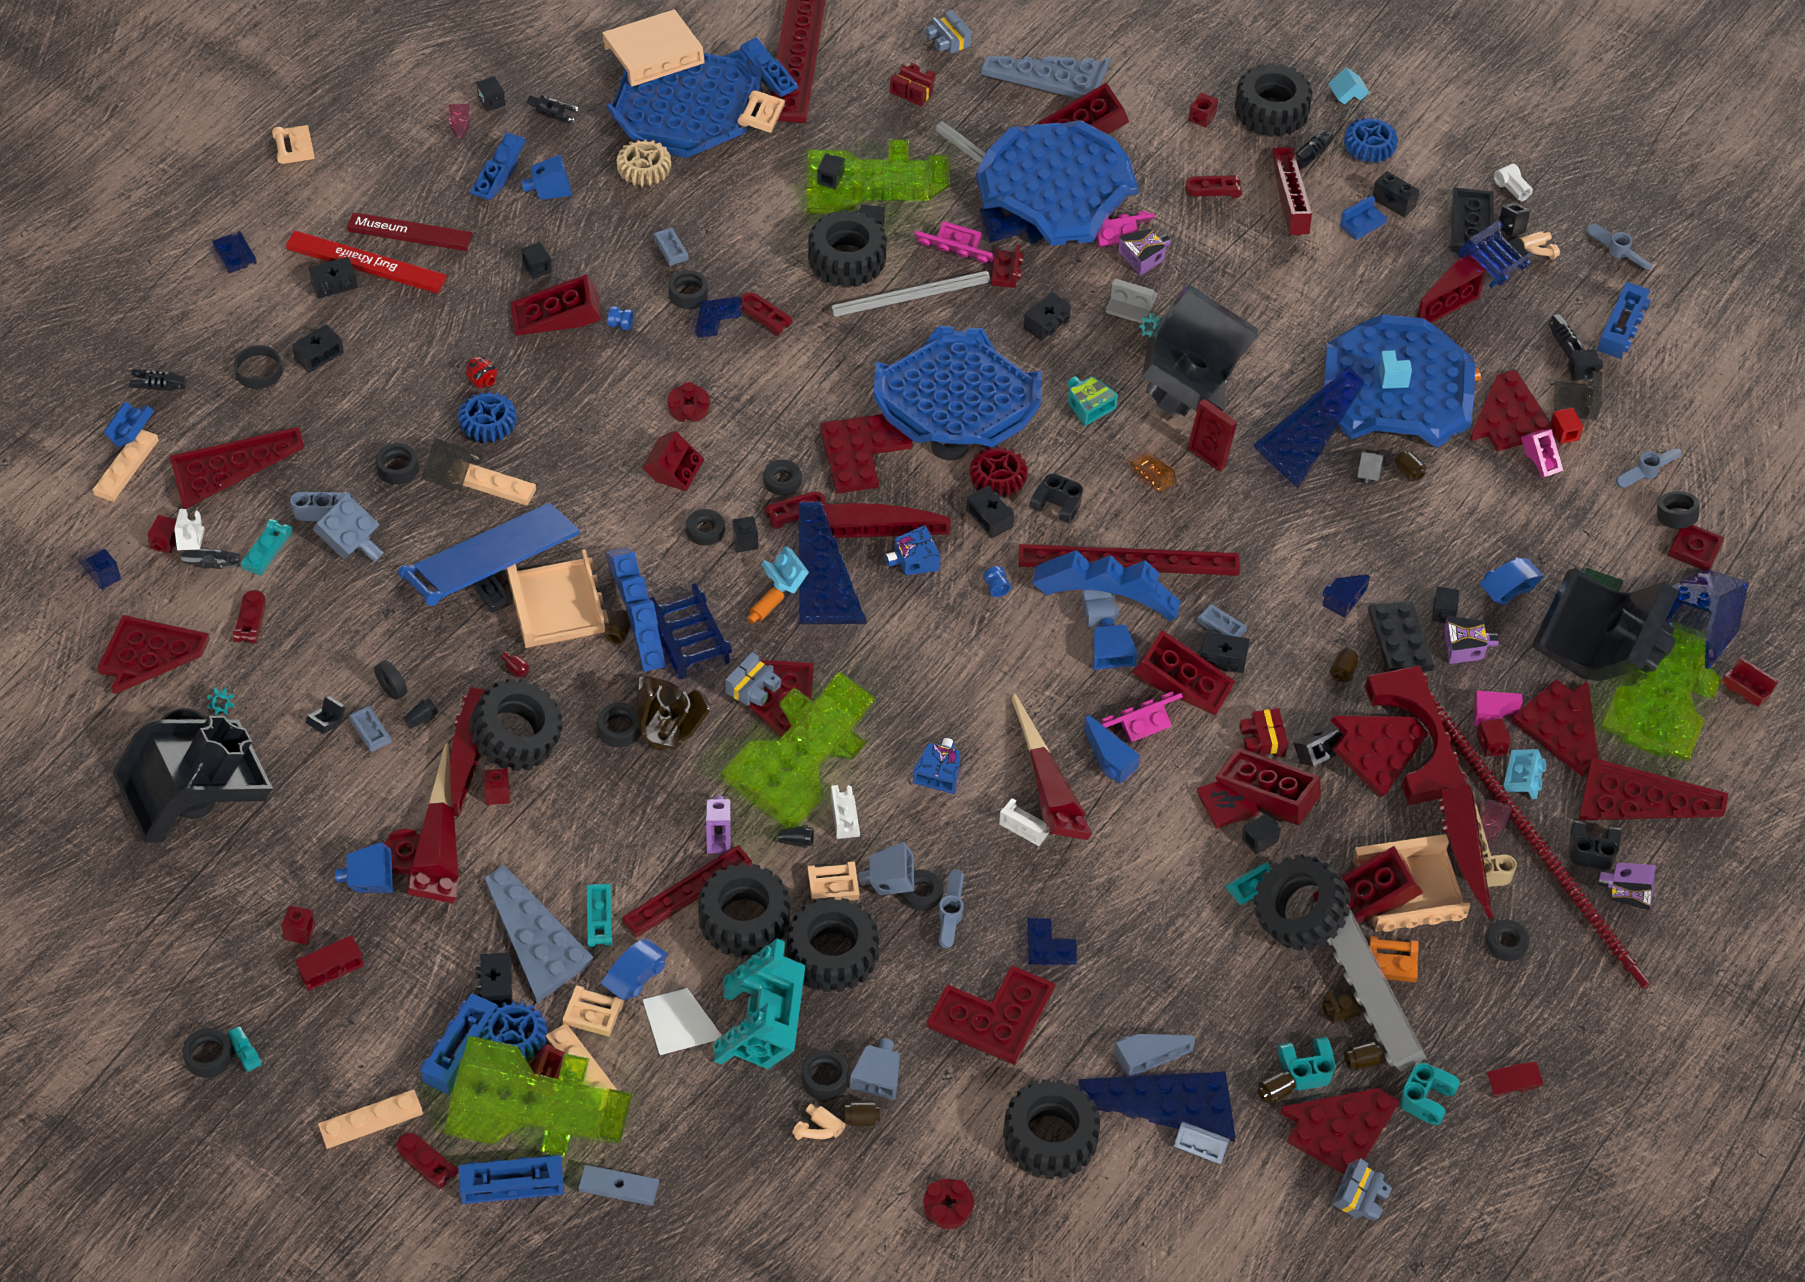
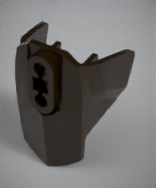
M650 676L639 677L637 712L642 738L654 749L660 751L665 748L674 750L680 747L684 741L694 735L710 712L711 705L706 696L699 690H693L689 694L683 691L680 695L679 687L671 682Z

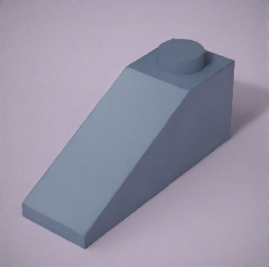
M1160 1034L1125 1036L1116 1043L1114 1056L1127 1078H1131L1193 1052L1195 1038L1193 1035Z

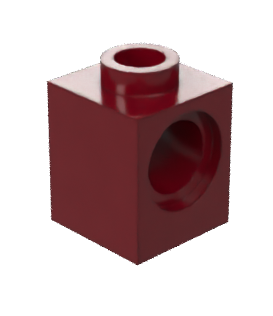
M1201 92L1190 106L1188 121L1206 128L1217 113L1219 99Z
M162 515L156 517L147 534L151 549L158 552L172 553L177 544L175 535L177 519Z
M1499 718L1480 722L1476 735L1485 757L1501 756L1507 753L1511 739L1503 719Z
M508 769L484 770V789L487 805L510 804Z
M289 905L281 924L286 941L308 945L316 926L313 910Z

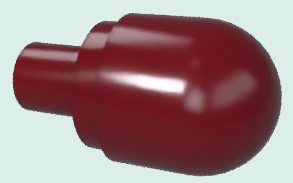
M507 651L502 654L501 659L506 662L507 670L514 676L522 678L528 674L529 665L524 659L517 655L512 656Z

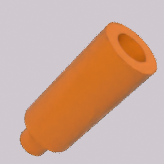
M772 587L749 610L748 622L754 624L756 621L761 622L784 599L783 592L776 587Z

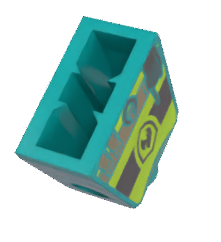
M1074 376L1068 381L1067 386L1070 388L1068 403L1084 426L1116 409L1118 394L1095 377H1089L1081 382Z

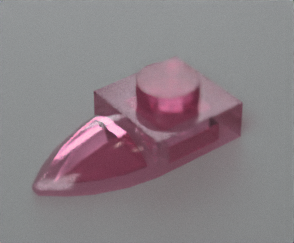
M469 103L449 104L450 128L458 138L465 135L470 125Z
M1488 799L1481 818L1487 844L1491 843L1500 834L1502 829L1505 830L1512 810L1510 805Z

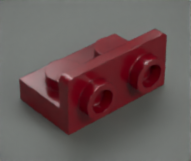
M1016 245V252L995 250L991 286L1016 288V282L1021 280L1022 268L1018 266L1023 265L1024 253L1020 252L1021 245Z

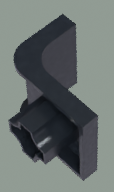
M1187 284L1160 320L1148 341L1142 377L1150 381L1147 384L1146 393L1156 400L1159 408L1170 415L1178 413L1185 417L1191 408L1197 411L1198 404L1203 399L1223 411L1228 377L1236 363L1258 336V328L1190 284Z
M1577 568L1570 569L1566 572L1531 647L1574 674L1593 681H1604L1638 670H1642L1645 673L1655 671L1662 659L1670 655L1677 640L1672 636L1675 628L1666 623L1665 620L1679 590L1664 581L1632 593H1625L1604 586Z
M208 716L207 720H158L143 726L133 735L113 774L145 843L163 842L175 819L184 810L196 804L205 802L266 801L273 787L251 745L252 740L246 728L242 727L239 720H227L225 716Z

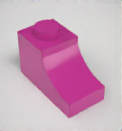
M1552 429L1539 430L1521 437L1526 456L1535 463L1540 477H1546L1563 471Z
M1476 691L1473 701L1474 726H1479L1480 722L1516 714L1523 702L1522 694Z

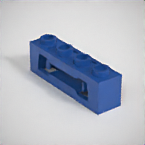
M1629 282L1625 283L1600 338L1597 351L1621 359L1624 351L1628 353L1632 344L1630 337L1635 338L1638 330L1636 324H1641L1645 314L1642 311H1647L1651 301L1648 298L1649 289ZM1625 308V311L1631 313L1626 323L1623 335H1621L1622 329L1617 328Z
M472 993L467 1001L464 1000L461 1003L458 1015L448 1023L445 1035L442 1039L436 1041L432 1055L429 1059L426 1058L421 1065L420 1072L424 1084L448 1095L450 1094L481 1046L482 1037L480 1034L486 1026L487 1020L491 1018V1014L496 1012L497 1004ZM469 1024V1028L471 1029L462 1041V1043L460 1044L455 1054L453 1055L455 1060L451 1064V1059L449 1058L458 1046L463 1036L465 1035L466 1027Z
M547 1154L538 1158L520 1157L516 1160L507 1161L496 1159L487 1163L468 1162L465 1165H459L462 1204L564 1194L561 1155ZM547 1186H550V1188L533 1189V1188H535V1187H547ZM492 1192L490 1194L475 1195V1193Z

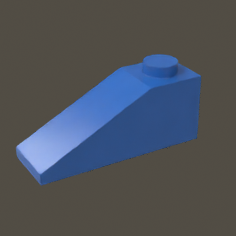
M1087 715L1085 717L1084 732L1099 765L1109 779H1113L1121 784L1138 769L1140 755L1090 715Z

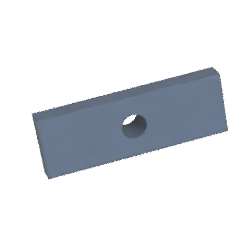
M585 1165L579 1191L654 1206L660 1183L659 1179Z

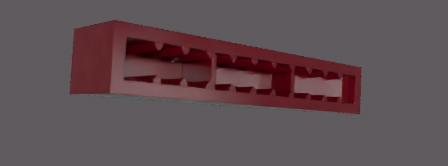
M1272 148L1277 186L1289 234H1310L1312 211L1293 148Z
M870 503L817 505L818 539L902 536L925 525L930 535L950 534V517L929 511Z
M470 687L468 695L463 696L461 714L458 713L455 719L456 730L450 760V785L454 816L459 817L481 756L478 752L479 746L473 744L471 739L473 735L469 732L471 714L485 689Z
M1469 784L1442 789L1443 799H1439L1441 812L1445 813L1446 819H1442L1444 832L1449 834L1454 854L1472 894L1488 919L1493 918L1473 792Z

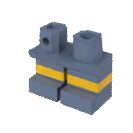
M953 10L945 12L944 18L939 20L933 18L932 25L925 28V36L928 40L937 38L935 39V47L939 52L947 49L950 53H954L971 46L972 31Z
M753 652L725 680L726 694L747 706L751 702L762 706L768 698V693L764 689L767 687L774 692L781 686V679L773 673V666H766L759 661V656Z
M1359 1158L1348 1165L1332 1205L1356 1219L1364 1216L1374 1221L1380 1217L1383 1211V1207L1374 1202L1375 1197L1382 1201L1387 1199L1392 1187L1383 1181L1384 1174L1372 1171L1367 1167L1368 1163Z

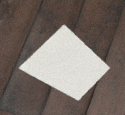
M688 988L643 999L660 1055L716 1041L717 1038L722 1036Z

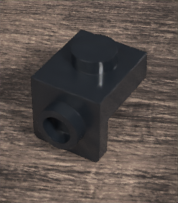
M327 696L324 698L322 708L307 715L305 723L324 734L341 725L345 706L332 697Z

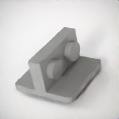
M1115 279L1112 284L1111 299L1106 307V313L1143 323L1144 321L1141 318L1144 316L1148 318L1157 298V293L1154 292L1155 290Z

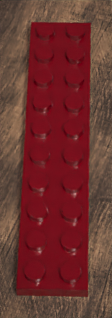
M826 0L786 1L776 59L779 60L793 78L798 88L782 97L771 90V96L785 100L784 107L777 121L807 122Z

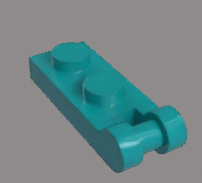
M270 519L264 532L242 560V569L262 576L290 537L292 526L287 524L281 525L278 521Z
M611 884L587 885L588 947H595L596 944L612 946ZM595 930H604L605 934L595 935Z

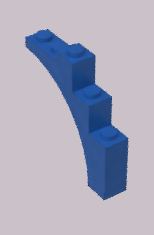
M628 547L605 551L609 572L618 586L627 610L642 670L646 672L666 667L654 603L648 597L644 576L639 573L635 552Z
M1077 550L1037 565L1032 581L1045 595L1069 590H1097L1125 596L1147 605L1169 621L1177 619L1181 602L1158 581L1159 572L1146 560L1124 568L1111 555L1090 563Z

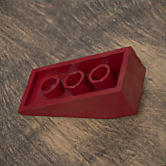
M1106 82L1038 122V124L1083 121L1108 134L1129 123L1123 106Z
M1471 254L1464 258H1459L1421 299L1417 318H1423L1433 323L1480 298L1487 269Z
M587 274L510 302L516 336L584 327L602 320L597 289Z
M1161 630L1150 641L1132 671L1133 674L1150 686L1165 693L1172 691L1174 695L1181 693L1183 697L1180 700L1213 715L1218 713L1236 682L1164 630Z
M1237 748L1215 776L1217 781L1270 814L1298 826L1321 797L1320 776L1241 748Z
M1395 846L1342 876V880L1348 887L1347 893L1350 895L1351 902L1348 906L1358 924L1400 907L1423 894L1404 857ZM1319 890L1313 893L1316 902L1318 901Z

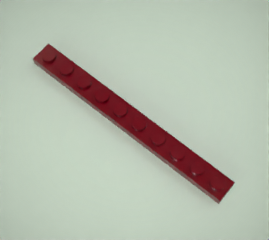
M1019 544L1018 567L1036 568L1037 565L1077 550L1090 563L1111 555L1124 568L1146 560L1159 573L1239 576L1240 574L1239 553Z

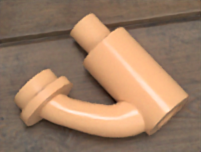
M1539 231L1520 238L1526 251L1529 253L1549 256L1552 260L1560 255L1556 244H1550L1547 248L1539 247L1545 245L1546 241L1551 240L1550 232L1543 233Z
M810 1104L806 1112L812 1116L811 1120L822 1129H808L809 1124L800 1121L794 1127L792 1134L795 1135L797 1140H800L802 1137L812 1139L836 1138L842 1133L846 1124L824 1107L820 1106L817 1108L815 1105Z

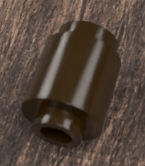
M1404 450L1396 457V467L1410 481H1419L1425 476L1426 465L1412 452Z
M627 611L613 612L605 629V638L610 643L621 644L622 641L626 640L631 629Z
M1344 648L1338 652L1330 668V674L1334 680L1347 682L1351 679L1358 664V654L1349 648Z
M1373 1041L1350 1046L1349 1050L1344 1051V1059L1350 1070L1355 1069L1357 1071L1379 1065L1380 1059L1383 1058L1381 1047Z
M1279 1071L1260 1081L1257 1092L1263 1102L1273 1104L1291 1094L1292 1090L1296 1088V1084L1288 1071Z
M851 1101V1104H845V1124H851V1126H875V1121H880V1106H875V1101Z

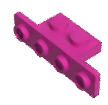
M1148 211L1136 213V216L1131 217L1128 214H1123L1111 220L1107 217L1096 236L1098 247L1118 245L1121 236L1138 232L1137 224L1152 221L1155 218L1154 213L1148 214Z
M943 221L938 236L920 231H915L914 233L916 240L921 245L929 246L931 244L944 252L951 250L964 258L971 256L984 264L994 262L992 253L977 249L982 237L981 232Z
M1173 691L1160 696L1161 701L1154 703L1152 699L1141 703V709L1134 711L1133 707L1121 711V717L1114 719L1113 715L1100 720L1101 725L1106 728L1121 722L1127 740L1131 743L1171 727L1172 725L1164 704L1180 699L1183 696L1181 693L1174 695Z

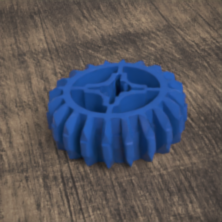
M1365 117L1361 120L1356 119L1354 123H1350L1345 131V150L1349 151V156H1355V160L1369 161L1370 164L1375 161L1379 164L1381 160L1386 162L1388 158H1391L1397 149L1398 136L1396 130L1392 128V125H1387V121L1382 122L1379 118L1377 120L1372 119V117L1369 119Z
M490 390L488 394L480 392L478 396L472 394L471 399L466 398L465 403L461 404L458 413V422L463 434H467L469 439L474 438L476 443L480 440H483L485 444L488 440H491L493 443L495 439L503 440L504 436H509L510 431L514 430L517 421L516 409L512 401L508 400L506 395L500 397L499 392L492 394Z
M513 999L511 1005H507L503 1001L502 1008L496 1007V1012L491 1014V1018L487 1020V1024L480 1035L482 1037V1045L486 1047L488 1055L493 1054L495 1061L501 1058L504 1064L509 1059L515 1065L518 1059L525 1063L527 1056L534 1059L535 1052H540L542 1045H545V1035L548 1034L546 1020L542 1017L540 1010L535 1011L533 1004L526 1007L524 1000L520 1005H516V1001ZM502 1025L503 1029L499 1031L497 1036H494L498 1027ZM533 1028L531 1036L526 1040L525 1035L528 1034V1030Z

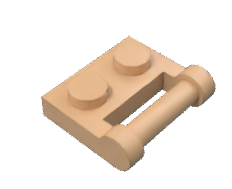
M752 91L743 114L738 118V123L743 127L749 125L772 133L784 107L785 100L759 91ZM762 103L756 116H751L756 104Z
M308 125L286 129L275 127L272 130L273 138L276 140L277 160L279 163L285 164L315 159ZM290 138L292 152L289 153L286 151L284 139Z
M855 861L847 862L845 865L807 866L812 904H814L816 899L822 898L823 901L828 900V897H835V900H841L842 898L849 899V901L859 900L860 894ZM848 874L846 876L816 878L818 876Z
M577 985L564 1014L563 1024L567 1023L571 1027L610 1037L624 1000L618 996L613 998L584 990V987ZM583 999V1000H586V1001H590V1002L602 1004V1005H605V1006H609V1007H611V1009L599 1007V1006H596V1005H592V1004H588V1003H584V1002H580V1001Z

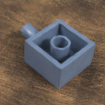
M348 493L313 528V531L344 560L356 549H361L373 562H376L384 553L370 540V536L380 524Z

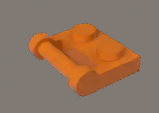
M1376 936L1369 937V946L1387 980L1417 981L1418 941L1401 942L1382 940ZM1377 949L1409 952V956L1377 953Z

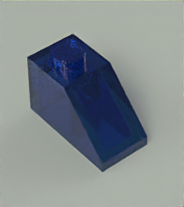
M97 548L78 559V562L101 590L121 579L117 562L106 549Z
M1365 574L1336 578L1331 585L1328 584L1323 590L1322 596H1324L1322 606L1346 618L1367 591L1371 576Z

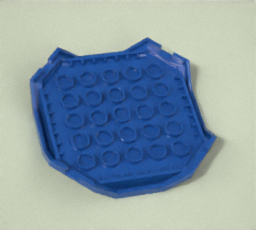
M741 49L725 56L703 53V64L635 86L630 85L628 73L624 68L623 77L614 100L607 104V111L634 141L637 142V139L640 142L645 139L647 142L654 140L656 144L661 143L662 147H666L670 155L688 158L748 132L750 126H741L738 123V118L743 114L749 102L750 93L752 91L760 92L762 73L755 65L752 66L748 62V57ZM756 104V106H755V108H754V110H753L751 116H754V113H755L757 104Z
M1083 121L1022 127L1011 126L988 149L976 171V181L978 188H980L983 209L1003 207L1034 224L1050 246L1065 245L1066 241L1077 240L1078 243L1093 242L1106 218L1128 195H1138L1139 190L1130 158L1116 139Z
M1382 314L1356 325L1326 344L1321 413L1331 422L1336 421L1341 426V431L1351 440L1373 431L1418 435L1438 448L1448 442L1449 437L1456 433L1459 435L1470 428L1475 390L1474 358L1426 319ZM1395 350L1397 361L1410 360L1412 373L1409 387L1382 389L1379 374L1381 352Z
M937 326L923 347L892 365L876 361L873 398L886 420L916 443L937 441L939 443L967 445L974 443L994 447L1024 429L1040 408L1041 370L1025 373L997 353L983 328L967 327V331H954V327Z

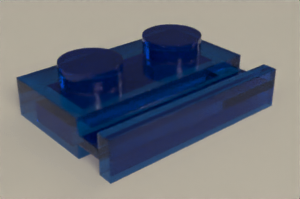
M241 231L237 232V235L232 236L230 234L212 241L213 247L228 273L246 268L251 263L257 264L256 257Z

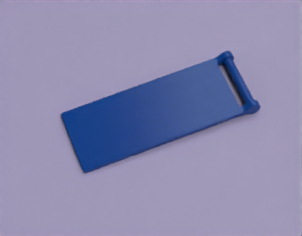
M547 503L414 565H403L399 568L398 575L402 579L407 580L424 597V601L429 606H434L441 598L579 535L580 530L551 503ZM418 571L437 592L430 591L414 573Z

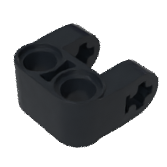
M1048 474L1034 492L1029 507L1041 512L1047 501L1062 507L1059 520L1070 524L1081 506L1083 487L1078 482L1061 475Z
M1573 819L1569 843L1571 861L1580 866L1602 870L1610 869L1619 851L1621 827L1609 825L1606 838L1604 839L1585 835L1586 821Z

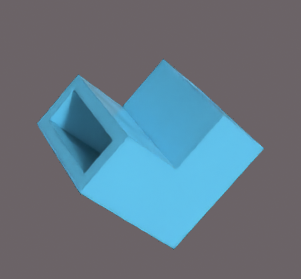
M1347 67L1328 83L1337 99L1343 104H1346L1353 97L1361 101L1370 93L1360 76Z
M1395 350L1382 351L1379 363L1382 389L1408 388L1412 373L1410 360L1397 361Z

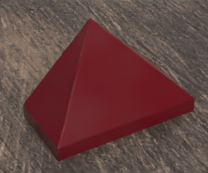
M545 1044L526 1068L527 1091L544 1099L551 1100L568 1054Z

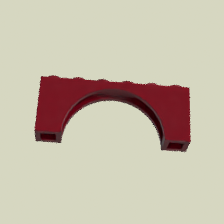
M1415 666L1368 676L1365 690L1371 706H1393L1408 711L1426 726L1432 738L1433 757L1421 769L1406 774L1401 784L1408 805L1441 799L1442 789L1466 785V776L1463 771H1460L1458 765V755L1452 750L1450 735L1448 732H1445L1442 714L1437 711L1435 696L1433 693H1430L1427 675L1422 672L1421 667Z

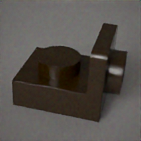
M1331 991L1326 992L1322 1008L1325 1015L1330 1017L1332 1023L1360 1015L1361 1010L1351 991L1333 996Z

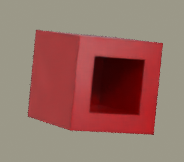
M1574 408L1560 409L1553 412L1551 423L1555 428L1554 435L1559 444L1578 441L1583 425Z

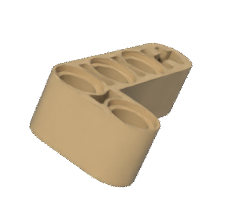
M1475 804L1488 887L1507 885L1512 881L1517 863L1509 855L1491 856Z

